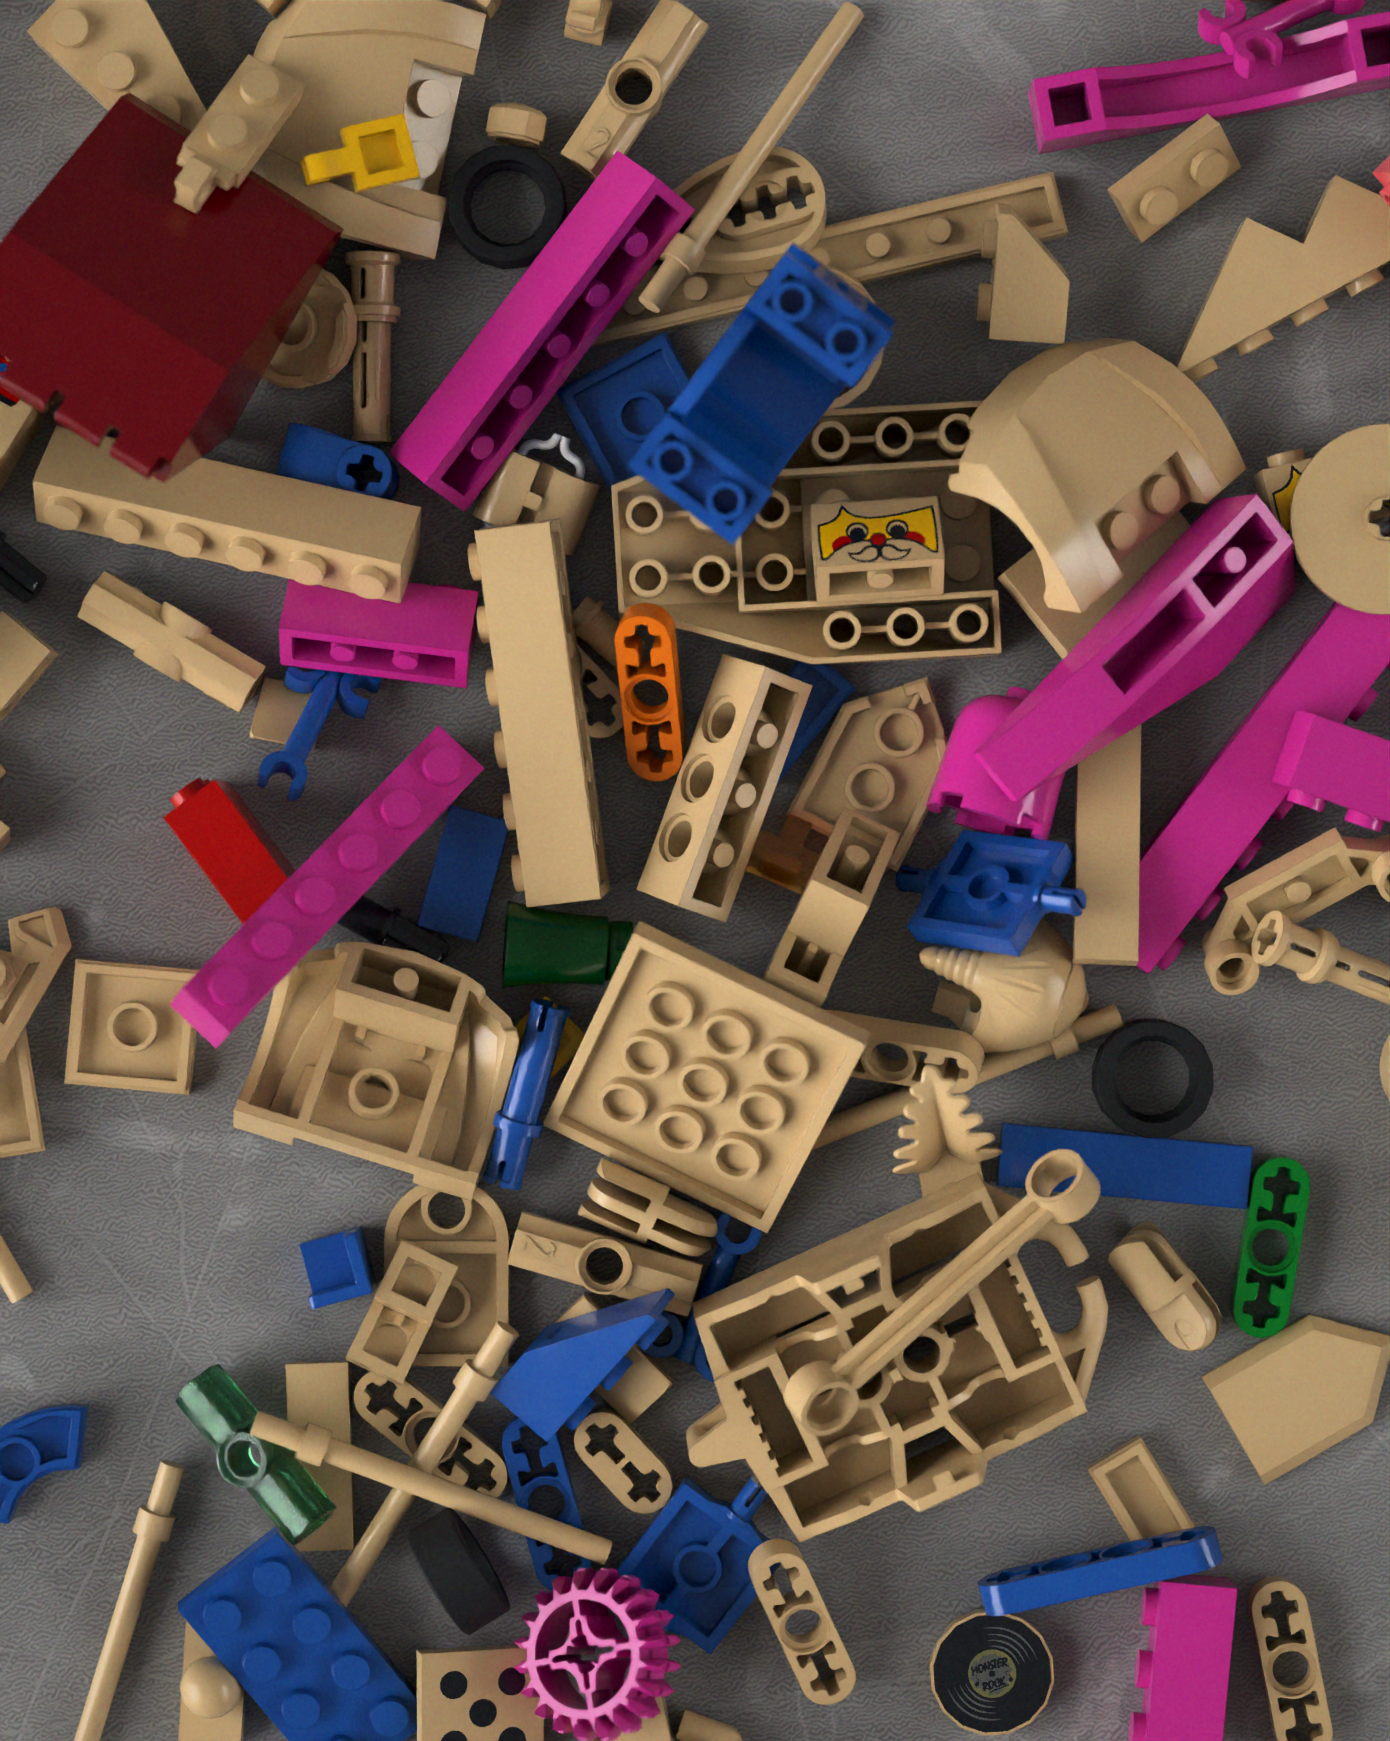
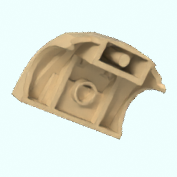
M292 0L280 16L267 25L257 43L253 57L304 83L303 96L251 170L342 227L344 230L340 238L358 241L389 252L400 253L402 258L412 261L435 259L447 204V198L438 196L440 180L462 77L474 75L486 14L442 0ZM402 113L405 114L420 173L417 179L355 193L351 175L306 186L300 160H304V156L343 148L340 130L343 127Z
M1102 338L1081 342L1070 341L1049 347L1011 371L978 406L967 423L968 429L973 434L959 461V473L950 475L948 483L952 492L979 498L998 508L1017 524L1031 542L1041 560L1046 583L1043 598L1048 608L1083 613L1124 577L1118 564L1188 502L1207 504L1247 468L1222 418L1210 400L1190 378L1172 363L1134 340Z
M339 942L332 949L310 951L274 988L258 1050L234 1107L233 1127L292 1146L295 1138L350 1154L414 1174L412 1183L472 1201L494 1133L495 1126L493 1125L495 1113L501 1110L519 1046L516 1026L513 1027L511 1018L486 996V990L481 984L465 973L418 952L366 942Z

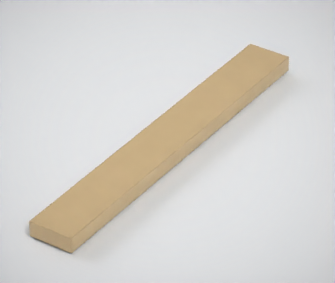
M1049 172L826 225L819 241L809 254L823 265L837 267L859 280L862 284L980 257L984 220H996L997 204H1010L1041 242L1067 236L1068 230L1054 172ZM661 265L653 266L589 349L739 314L772 269L738 274L695 272L692 277L684 276L661 311L655 313L639 301V296Z

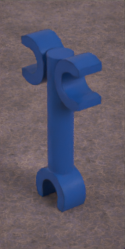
M289 666L286 671L284 684L294 692L303 694L312 692L283 750L270 753L263 759L259 769L257 786L265 788L272 775L285 773L292 779L287 799L293 802L299 799L307 781V768L304 762L336 700L340 709L346 715L364 719L369 701L357 696L352 690L364 688L369 692L377 694L382 678L318 669L304 672L296 667Z
M724 1212L718 1216L716 1220L718 1232L715 1236L718 1246L695 1301L728 1287L740 1256L752 1251L758 1245L761 1238V1230L752 1226L745 1240L739 1242L732 1241L726 1234V1226L731 1216ZM693 1307L690 1310L684 1327L681 1319L675 1313L663 1310L661 1315L669 1321L667 1325L672 1329V1338L664 1344L652 1342L645 1350V1353L655 1358H666L672 1355L686 1363L696 1365L697 1371L704 1379L714 1382L695 1322Z

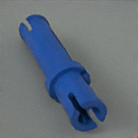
M537 998L531 1000V1010L503 1110L496 1111L493 1125L498 1129L487 1169L484 1171L482 1179L492 1185L496 1184L497 1179L501 1180L499 1186L501 1188L521 1189L523 1184L522 1178L533 1139L541 1136L544 1126L539 1117L565 1023L571 1011L570 1008L562 1004H557V1008H553V1001Z

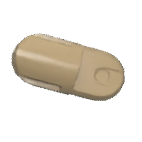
M601 1158L597 1167V1173L602 1178L591 1180L587 1194L592 1200H585L581 1203L578 1215L643 1244H646L647 1240L650 1239L689 1256H701L709 1251L712 1245L706 1237H714L718 1232L717 1222L709 1212L669 1194L668 1192L671 1187L606 1158Z
M1148 1220L1138 1222L1111 1251L1108 1257L1109 1264L1163 1336L1174 1347L1189 1352L1205 1349L1219 1334L1222 1314L1216 1302L1157 1224Z

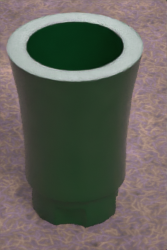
M508 900L503 943L502 988L533 984L577 983L604 985L605 980L611 981L633 935V923L630 921L608 922V916L579 915L537 907H526L525 904Z

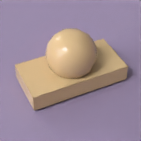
M186 1621L183 1674L180 1682L181 1706L178 1741H243L246 1690Z

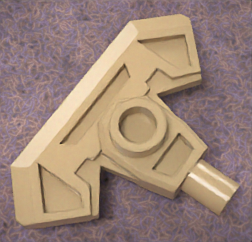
M57 907L42 909L8 920L11 952L0 950V1064L5 1063L72 948L62 910Z

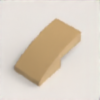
M401 1240L374 1296V1300L346 1355V1360L402 1386L451 1285L458 1266Z

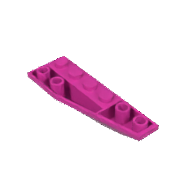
M1258 494L1216 499L973 753L1011 801H1018L1218 676L1294 595V542Z

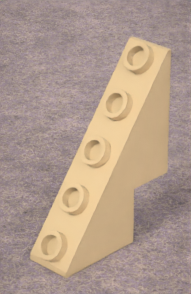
M1335 175L1326 185L1300 242L1246 217L1235 233L1174 366L1195 383L1219 369L1214 359L1236 347L1240 357H1243L1274 340L1269 330L1274 326L1291 318L1295 327H1299L1328 311L1329 307L1324 299L1345 288L1352 298L1382 282L1385 278L1380 269L1390 264V207L1381 195Z
M846 807L843 808L761 980L821 1008L842 959L871 905L901 833Z

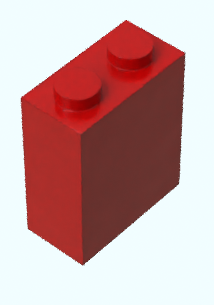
M199 777L170 798L175 809L163 818L242 925H244L295 873V869L230 782L216 779L211 782L209 779L203 781Z

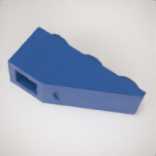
M667 1288L546 1326L512 1364L490 1393L546 1442L563 1424L573 1431L596 1405L597 1402L589 1395L598 1384L609 1391L633 1362L625 1354L636 1343L645 1351L667 1326L669 1321L661 1313L675 1294Z

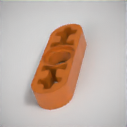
M639 603L631 606L623 613L614 639L626 754L629 766L638 776L649 781H664L673 777L679 771L687 747L676 630L672 617L665 609L652 603ZM637 625H647L649 634L656 636L650 652L651 660L641 662L644 654L642 639L640 636L634 635ZM643 680L657 681L667 690L668 699L656 706L644 704L636 697L634 686ZM661 723L658 734L661 749L667 750L664 759L654 758L652 749L647 748L652 732L651 725Z

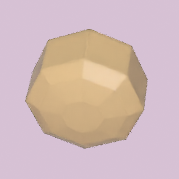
M499 103L489 109L486 135L489 140L503 145L514 144L527 149H540L541 146H544L548 120L540 110L521 103Z

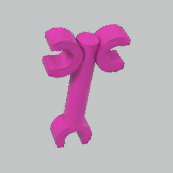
M1225 0V18L1213 16L1206 8L1199 10L1198 32L1204 41L1222 45L1227 54H1234L1233 65L1235 71L1240 76L1250 79L1255 75V56L1265 57L1275 67L1281 64L1283 44L1281 38L1277 35L1278 33L1325 11L1341 15L1353 14L1362 9L1365 5V0H1289L1246 20L1245 4L1241 0Z

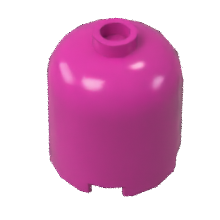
M1009 687L1006 696L989 694L978 697L961 709L954 723L926 806L931 812L941 813L945 805L957 811L955 824L977 832L1014 836L1015 830L1018 829L1032 832L1030 836L1032 839L1048 840L1066 771L1020 800L1011 801L973 754L1032 691L1019 687Z

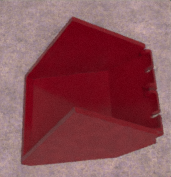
M128 93L118 99L11 227L0 244V358L3 356L10 361L0 378V386L42 413L47 411L58 393L63 394L66 397L55 413L54 420L97 448L100 447L106 434L113 426L121 432L113 443L109 455L147 480L153 475V477L165 483L229 438L344 229L252 170L238 189L232 186L227 191L217 185L197 214L174 202L177 193V186L174 183L183 167L177 164V157L191 131L138 97Z

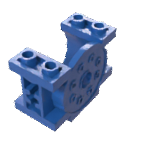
M793 242L639 447V451L630 461L628 467L730 544L734 545L774 491L771 488L772 484L819 419L847 384L852 388L891 338L893 331L890 329L895 324L896 319Z

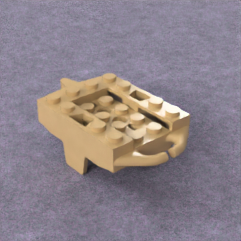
M975 1173L692 1303L695 1322L721 1403L688 1427L686 1441L690 1461L697 1467H706L745 1459L766 1493L770 1495L799 1543L854 1522L898 1501L903 1500L918 1512L924 1511L981 1485L984 1482L987 1463L990 1459L1034 1440L1067 1421L1088 1412L1085 1402L1107 1328L1108 1303L1103 1284L1099 1276L1096 1275L1088 1277L1076 1285L1083 1306L1082 1317L1078 1325L1070 1332L1056 1333L1048 1325L1018 1259L1019 1249H1017L919 1335L930 1337L936 1341L931 1355L922 1360H911L903 1355V1349L878 1371L877 1376L871 1383L861 1386L857 1390L859 1397L858 1408L846 1426L835 1433L825 1436H816L808 1433L788 1409L784 1401L785 1387L792 1375L804 1365L814 1361L823 1360L833 1364L836 1363L954 1258L893 1286L892 1281L967 1248L1022 1200L982 1181L979 1174ZM1049 1221L1028 1240L1039 1239L1049 1242L1058 1250L1068 1267L1080 1264L1089 1258L1085 1245L1074 1229L1068 1224H1058ZM874 1271L875 1274L861 1279V1276ZM841 1285L843 1286V1288L838 1291L834 1290V1288L839 1287ZM829 1311L831 1313L779 1338L776 1336V1334L824 1312ZM971 1313L974 1314L977 1322L951 1334L947 1333L944 1325ZM834 1388L820 1393L812 1401L809 1408L823 1403L831 1395ZM943 1426L955 1437L914 1457L905 1459L906 1443Z

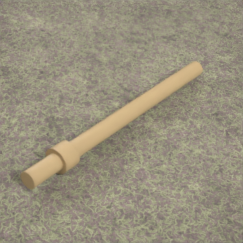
M850 2L842 4L683 234L676 233L661 254L664 262L639 296V301L646 308L659 313L684 276L692 277L707 255L704 247L864 18L863 12L856 5Z
M1115 1003L1076 1018L1071 1026L1056 1039L1024 1049L986 1054L975 1085L1053 1054L1056 1060L1080 1051L1078 1044L1123 1027L1124 1024ZM905 1086L828 1117L812 1150L904 1114L903 1109L907 1104L919 1101V1098L912 1096L910 1093L911 1087Z
M498 1321L474 1360L466 1359L453 1380L456 1386L455 1390L407 1464L408 1466L430 1474L433 1472L476 1402L485 1401L498 1381L495 1372L519 1336V1333L512 1326ZM396 1488L391 1489L330 1586L346 1607L417 1496Z
M258 1411L250 1430V1435L296 1451V1459L319 1467L323 1461L603 1565L609 1556L612 1547V1541L337 1440L331 1437V1430L310 1422L307 1423L306 1427H302Z
M160 1461L147 1505H141L133 1527V1532L137 1534L136 1542L74 1741H100L161 1542L169 1541L176 1516L171 1513L185 1468L176 1462Z

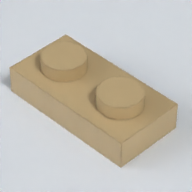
M1207 113L1107 190L1129 232L1143 243L1241 168V165L1220 123Z

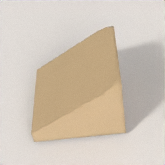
M265 677L249 737L285 745L312 692L308 694L297 693L290 690L284 684V681ZM316 741L311 749L313 751L315 750Z

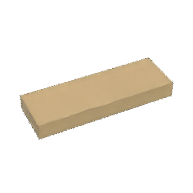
M350 1361L287 1362V1421L302 1427H306L307 1423L310 1422L331 1430L332 1438L353 1445ZM288 1449L291 1542L300 1552L353 1550L356 1546L354 1473L323 1461L319 1467L296 1459V1451Z

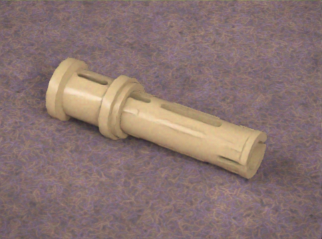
M386 251L346 252L344 263L351 266V299L355 314L357 315V342L353 349V435L351 440L359 443H392L391 325L397 324V318L401 317V307L394 304L395 266L401 264V254Z
M1278 910L1270 911L1258 924L1251 943L1252 959L1257 964L1265 967L1277 964L1295 971L1297 977L1305 983L1316 984L1326 980L1365 997L1390 1005L1389 964L1339 945L1338 939L1329 930L1316 928L1312 931L1291 923L1290 917ZM1291 944L1296 945L1297 949H1296V950H1292V949L1290 948V945H1291ZM1358 972H1365L1387 981L1388 984L1387 986L1378 984L1359 976Z

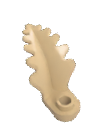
M928 1064L923 1068L921 1081L910 1088L912 1096L919 1098V1101L909 1103L903 1109L904 1116L914 1120L915 1123L902 1126L898 1130L900 1138L914 1139L916 1141L895 1150L893 1154L895 1158L910 1160L898 1164L893 1168L892 1172L896 1174L918 1173L923 1197L975 1173H978L982 1181H984L980 1161L995 1158L1003 1153V1150L1000 1148L982 1147L995 1140L994 1134L969 1131L982 1124V1116L978 1113L962 1114L970 1105L969 1097L964 1094L952 1095L951 1092L957 1085L956 1081L952 1078L942 1077L939 1069L932 1064Z

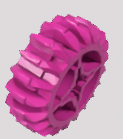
M581 1568L574 1571L573 1578L571 1576H560L552 1580L553 1592L541 1591L539 1594L534 1595L540 1612H527L521 1616L522 1620L531 1629L530 1635L521 1636L514 1641L521 1649H527V1661H521L514 1669L519 1671V1673H529L531 1681L521 1693L526 1695L527 1698L540 1697L534 1714L542 1719L553 1718V1730L561 1734L573 1732L574 1738L581 1741H593L596 1737L600 1738L601 1741H612L621 1737V1732L626 1734L642 1729V1718H654L657 1714L661 1713L655 1697H668L671 1693L675 1692L664 1680L665 1672H676L677 1669L682 1667L674 1659H668V1648L676 1646L681 1640L676 1635H665L663 1629L674 1615L669 1613L668 1610L654 1611L660 1594L652 1589L641 1590V1579L634 1575H622L621 1577L620 1572H617L614 1568H600L597 1572L592 1568ZM608 1607L621 1619L629 1638L624 1637L618 1631L615 1616H609ZM569 1629H570V1634H569L568 1640H567V1642L565 1643L566 1637H567V1634H568V1631H569ZM596 1648H614L612 1652L600 1654L599 1661L581 1660L583 1656L595 1654ZM630 1665L628 1676L626 1678V1681L624 1682V1674L626 1672L627 1667ZM566 1670L574 1675L579 1686V1692L586 1693V1700L575 1690Z

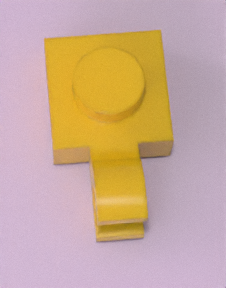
M404 113L343 127L340 130L343 148L304 156V160H300L306 186L351 175L355 193L417 179L420 176Z

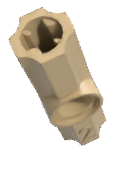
M660 0L622 60L618 61L610 69L605 86L561 151L560 156L576 170L592 180L598 177L617 150L626 156L646 123L659 112L663 97L707 32L708 24L701 20L695 12L678 1ZM631 77H639L646 80L652 88L650 97L638 105L624 103L617 95L619 85Z
M103 571L101 576L91 586L77 615L80 619L133 649V656L179 683L183 680L202 690L207 696L239 713H242L245 706L254 696L268 669L265 665L212 635V628L166 601L163 604L158 603L143 594V591L106 571Z
M522 1211L507 1264L584 1286L595 1294H611L628 1300L669 1288L675 1295L664 1310L688 1317L703 1266L699 1262L625 1241L615 1234L597 1233L526 1211ZM601 1247L615 1250L623 1262L621 1273L609 1280L595 1277L588 1268L587 1259L589 1254Z

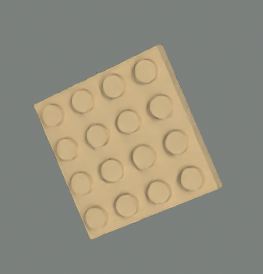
M639 921L543 1123L547 1128L768 1234L866 1047L871 1032Z

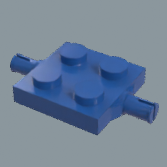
M963 830L950 853L936 867L929 870L903 865L899 868L902 873L897 872L895 879L899 891L922 893L921 902L907 924L908 929L917 942L1020 957L1041 918L1050 911L1080 916L1082 914L1081 909L1086 907V894L1082 889L1060 887L1075 861L1069 847L1063 842Z
M753 1475L750 1476L749 1481L731 1504L713 1497L686 1476L616 1568L617 1572H620L621 1577L622 1575H634L641 1579V1590L652 1589L660 1594L654 1611L668 1610L669 1613L674 1615L663 1628L664 1631L666 1629L669 1632L686 1636L710 1655L756 1597L757 1593L748 1573V1561L756 1547L765 1541L771 1540L758 1530L751 1519L767 1497L770 1496L761 1486L752 1499L748 1501L760 1485L758 1478ZM781 1562L769 1567L772 1575L781 1565Z

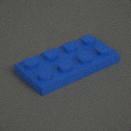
M278 1525L178 1601V1611L288 1741H405L417 1731V1691Z

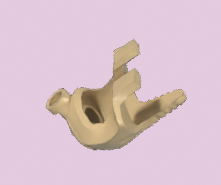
M1043 917L1020 957L978 950L972 951L970 949L960 950L959 948L950 949L949 947L940 949L937 946L924 948L919 953L920 962L928 970H934L937 975L944 976L946 980H953L955 983L951 984L940 981L931 1012L948 1017L961 1031L972 1035L982 1045L984 1052L1019 1050L1056 1039L1071 1026L1076 1018L1087 1009L1089 1004V993L1086 989L1082 964H1073V948Z

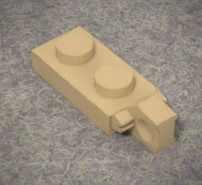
M248 54L183 143V148L177 157V164L182 166L183 169L174 183L177 186L174 202L197 214L217 185L227 191L232 186L238 189L301 101L304 83Z

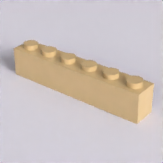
M58 425L54 429L32 480L36 522L50 524L61 530H76L111 538L123 544L134 543L165 550L185 558L195 557L231 565L243 571H257L293 579L304 585H319L346 591L366 599H381L401 604L421 546V507L205 458H199L165 483L159 481L153 475L147 480L109 455V451L116 438L105 436L100 447L97 448L66 427Z
M560 518L474 531L476 543L468 545V562L472 579L474 581L481 580L485 606L477 607V627L481 642L483 644L490 643L493 668L486 669L485 682L490 705H499L502 730L495 731L494 749L499 768H507L510 793H504L503 814L507 829L516 830L519 854L513 855L511 860L516 892H525L526 907L601 899L610 891V883Z

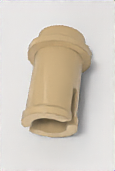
M587 596L573 612L576 638L579 637L618 671L614 639L619 622L602 608L605 604L602 599L596 603Z

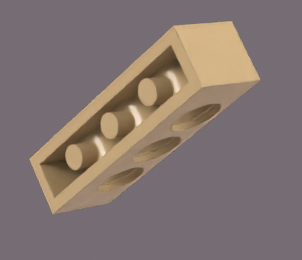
M722 654L636 890L684 909L725 923L727 922L812 685L765 666Z

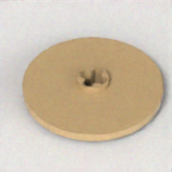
M1375 424L1356 428L1342 434L1324 446L1313 456L1301 473L1293 491L1289 511L1290 537L1294 542V552L1299 564L1311 582L1326 596L1340 605L1355 611L1374 615H1390V530L1388 537L1380 536L1379 525L1369 523V514L1379 511L1382 507V502L1390 504V424Z

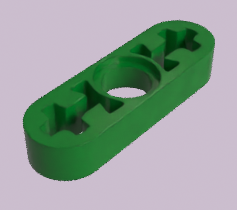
M1271 1156L1263 1159L1256 1165L1251 1174L1248 1204L1244 1213L1230 1298V1313L1235 1324L1248 1335L1257 1338H1266L1277 1334L1288 1321L1310 1193V1179L1306 1170L1298 1162L1285 1156ZM1279 1167H1286L1287 1177L1296 1182L1294 1192H1284L1280 1206L1282 1213L1293 1212L1290 1225L1273 1217L1257 1219V1212L1260 1206L1272 1211L1274 1195L1272 1191L1264 1188L1265 1177H1276ZM1269 1228L1280 1230L1287 1240V1251L1284 1257L1274 1264L1259 1262L1252 1250V1244L1256 1235L1262 1230ZM1250 1268L1267 1276L1283 1274L1280 1286L1268 1281L1266 1300L1276 1306V1311L1274 1315H1264L1261 1325H1254L1253 1316L1243 1310L1245 1301H1255L1258 1296L1260 1282L1257 1279L1246 1280L1248 1269Z

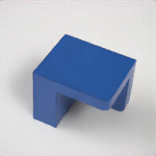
M362 1226L311 1239L299 1244L312 1289V1294L308 1297L311 1309L370 1294L378 1286Z

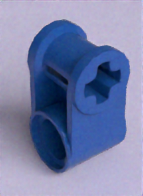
M289 422L276 475L387 500L394 498L399 488L400 476L396 465L380 449L372 445L344 439L337 434L322 429ZM370 462H373V467L382 475L380 483L369 482L366 491H363V486L354 479V475L357 470L367 471Z

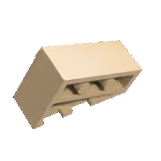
M55 0L27 30V33L36 44L108 111L121 96L131 93L191 132L207 112L203 100L148 0Z

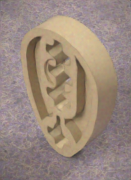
M774 146L734 204V206L739 205L742 213H747L745 214L746 224L734 227L732 220L727 219V214L704 247L707 255L696 272L738 274L773 269L793 242L809 253L819 241L827 218L824 185L813 165L794 151ZM739 152L722 158L696 172L673 190L695 209L681 227L683 231L692 222ZM799 188L802 196H807L806 207L795 209L792 202L788 201V190ZM769 197L773 205H778L776 206V217L765 219L761 211H756L758 209V199Z

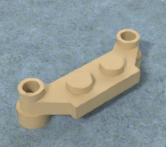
M1334 827L1224 887L1228 900L1215 926L1209 929L1202 938V948L1206 955L1204 967L1214 989L1224 995H1238L1246 992L1256 983L1260 969L1259 965L1252 959L1251 943L1258 924L1270 911L1278 910L1286 913L1290 917L1291 923L1297 924L1367 885H1376L1381 896L1390 902V834L1379 836L1376 839L1341 836L1337 828Z

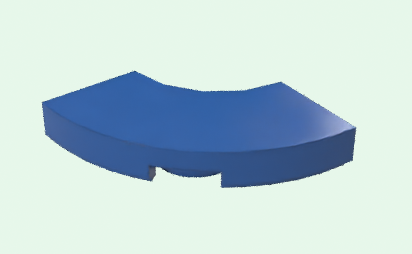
M59 1404L39 1408L11 1420L0 1428V1523L9 1524L13 1520L20 1497L35 1480L53 1471L74 1470L82 1466L89 1404Z

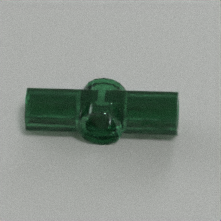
M220 1364L207 1368L178 1393L179 1396L175 1402L216 1451L217 1469L222 1478L230 1485L246 1488L292 1546L302 1542L310 1534L318 1530L333 1515V1511L337 1507L295 1458V1451L250 1435V1430L258 1411ZM251 1443L257 1447L260 1453V1466L251 1456Z

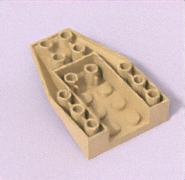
M984 400L827 410L771 486L774 490L772 495L734 545L730 544L640 475L612 485L619 613L623 614L628 608L639 603L656 604L670 614L676 629L810 665L998 657L1002 653L999 595L998 590L994 588L990 504L979 498L952 492L948 483L950 475L959 473V461L973 434L968 429L967 423ZM904 495L915 497L938 496L945 556L944 595L817 604L811 545V505L828 504L837 500H850L853 502L886 500Z

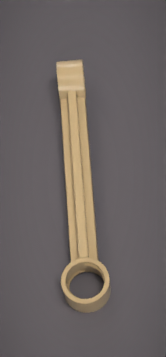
M1058 1149L1039 1158L1028 1172L1026 1178V1191L1028 1194L836 1363L833 1364L823 1360L814 1361L804 1365L792 1375L785 1387L784 1401L788 1409L808 1433L816 1436H825L835 1433L846 1426L858 1408L859 1397L857 1390L1049 1221L1058 1224L1072 1223L1081 1219L1092 1210L1100 1195V1183L1076 1152L1069 1149ZM1076 1176L1074 1182L1067 1190L1059 1195L1050 1197L1052 1191L1060 1182L1069 1177ZM834 1388L831 1395L823 1403L809 1408L812 1401L820 1393Z

